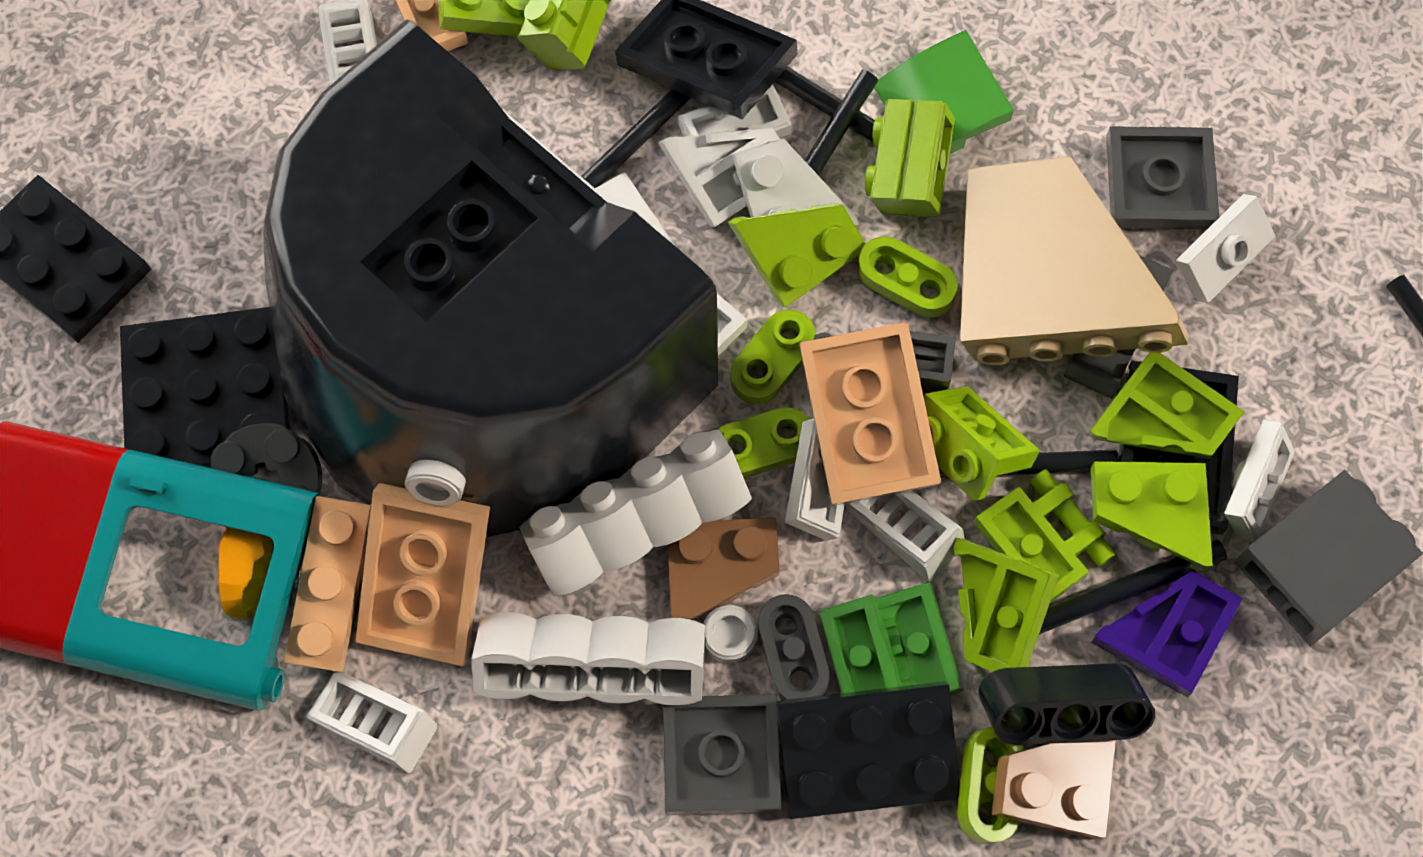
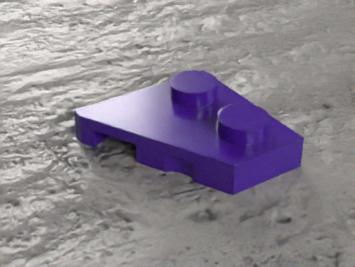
M1192 570L1158 595H1153L1114 623L1101 628L1091 643L1188 698L1198 684L1243 598Z

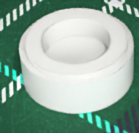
M419 460L412 463L405 480V487L412 496L422 502L437 506H448L459 502L466 484V479L460 471L449 464L435 460Z
M726 605L716 608L706 617L703 623L705 625V649L715 660L723 663H737L746 659L753 652L757 643L758 630L754 618L748 611L738 606Z

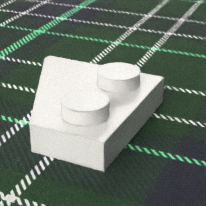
M773 127L744 131L668 137L658 144L710 227H716L747 206L732 154L780 139Z
M785 139L732 154L750 217L770 215L776 211L810 209L812 206L838 203L844 205L855 225L859 224L853 212Z

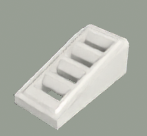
M345 0L322 4L318 7L330 85L352 67L340 68V64L359 61L377 45L374 21L368 0ZM364 40V43L337 47V44Z
M914 491L892 494L893 498L877 514L869 509L881 497L845 504L846 509L930 583L957 557L954 553L956 538L965 539L963 528ZM905 505L909 511L893 527L887 524ZM922 520L926 526L909 541L905 536ZM937 535H939V537H938V538L928 547V549L924 552L923 550L928 546V544H929Z
M337 671L333 672L306 716L310 722L407 773L413 771L437 729V723L425 711L354 677ZM349 690L355 693L340 720L333 718L332 715L346 691ZM367 700L372 702V706L358 729L353 728L352 726ZM389 711L393 715L379 738H374L373 735L385 714Z

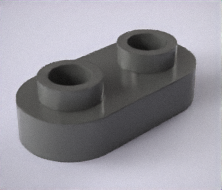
M782 594L769 599L759 613L758 632L776 694L781 700L823 696L828 687L830 674L810 606L803 599L790 594ZM782 618H789L796 624V630L790 635L780 634L775 628L776 622ZM796 671H805L811 678L810 685L806 688H796L790 682L791 674Z

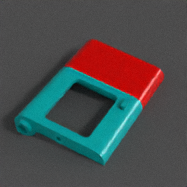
M3 421L0 423V649L261 711L268 702L274 703L278 700L283 688L285 673L283 669L278 668V659L275 655L305 551L315 498L320 496V493ZM137 507L147 508L267 536L273 540L274 550L249 638L243 645L226 644L109 616L104 613L102 609L103 598L130 511Z

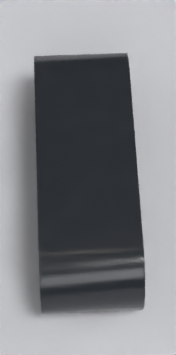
M1124 664L1003 668L988 674L978 689L979 699L996 736L1006 744L1024 745L1127 740L1144 734L1153 725L1156 718L1155 708L1135 673Z

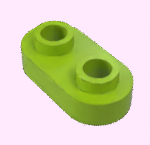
M886 236L870 240L860 252L858 274L861 281L871 290L922 317H938L952 307L958 283L955 274L946 265L898 239ZM879 263H887L893 268V271L889 274H881L875 269V266ZM925 287H931L939 295L934 299H928L922 296L920 290Z
M782 310L773 314L735 358L731 366L730 380L733 391L740 399L751 404H763L771 401L802 366L803 361L799 343L814 340V335L816 334L812 321L805 314L796 310ZM791 328L796 330L799 335L794 339L788 340L783 338L780 332ZM753 367H760L767 374L763 378L754 379L747 372Z
M785 407L723 425L717 430H720L728 444L740 442L745 446L746 449L742 453L734 456L743 478H747L795 463L802 422L810 419L797 409ZM784 426H789L797 434L791 439H784L778 435L777 431Z
M992 726L971 734L964 745L957 816L960 827L971 840L981 844L1004 841L1014 834L1019 825L1018 821L993 816L991 813L998 758L1024 751L1023 745L1006 744L999 740ZM985 748L990 750L994 756L992 767L987 765L984 760ZM980 805L984 806L989 813V820L986 824L979 818L978 810Z

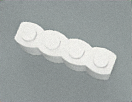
M720 430L695 433L687 437L670 454L647 457L638 461L618 479L599 481L587 486L570 503L541 508L519 528L553 597L575 592L587 586L603 572L617 570L634 563L646 555L653 547L668 545L686 537L702 523L716 521L735 513L744 507L752 497L731 447Z
M514 612L489 614L480 619L472 654L473 692L494 699H515L532 694L538 698L551 701H573L589 696L608 703H630L646 698L665 705L692 704L702 700L705 625L684 618H666L647 623L643 620L627 616H610L591 621L584 617L570 614L548 615L537 620Z

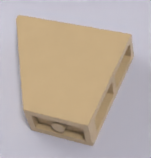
M1071 156L968 168L960 342L974 360H978L986 365H1002L1009 362L1011 358L1031 357L1039 361H1054L1060 359L1063 354L1085 353L1093 357H1108L1114 355L1117 350L1140 349L1149 353H1161L1169 351L1172 346L1188 345V333L1179 313Z

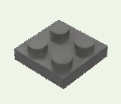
M1109 127L1106 135L1110 214L1120 228L1208 229L1220 218L1213 128Z
M777 694L702 696L701 701L692 704H663L666 815L781 812Z

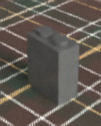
M1343 470L1247 547L1234 563L1311 647L1423 555V552L1416 546L1415 538L1410 530L1402 523L1392 520L1376 503V497L1372 490L1364 482L1354 479L1346 470Z

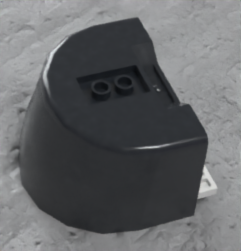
M408 19L404 20L321 93L278 151L264 218L263 242L265 283L284 396L296 425L306 440L313 446L319 459L336 484L368 505H371L373 490L379 483L406 488L405 480L412 463L419 460H435L451 465L465 477L466 484L461 501L490 507L486 537L520 530L519 527L541 508L570 503L587 486L599 481L618 479L638 461L646 458L718 386V356L747 328V319L717 294L713 281L697 264L635 211L614 205L508 115L474 73L419 26Z

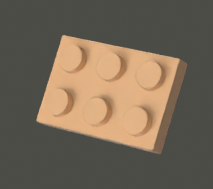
M908 321L799 343L831 506L940 485L941 478Z
M384 483L377 485L372 493L356 643L464 666L470 652L490 510L489 506L461 500L452 505L437 506L416 499L406 488Z

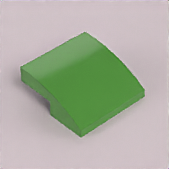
M967 30L916 54L881 77L874 87L884 106L888 99H904L918 102V100H933L946 103L955 117L950 154L963 149L966 139L1010 121L1014 112Z
M929 582L879 598H875L871 594L819 611L841 693L946 681L949 684L950 695L964 691L933 586Z

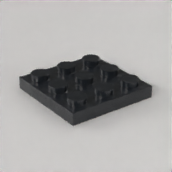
M270 307L120 326L124 448L210 468L214 449L222 444L232 433L241 428L262 423H273L284 426L289 430L288 403L283 391Z

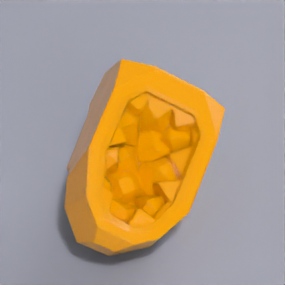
M227 527L223 531L219 543L218 583L223 612L233 620L250 621L256 614L273 554L274 542L267 536Z

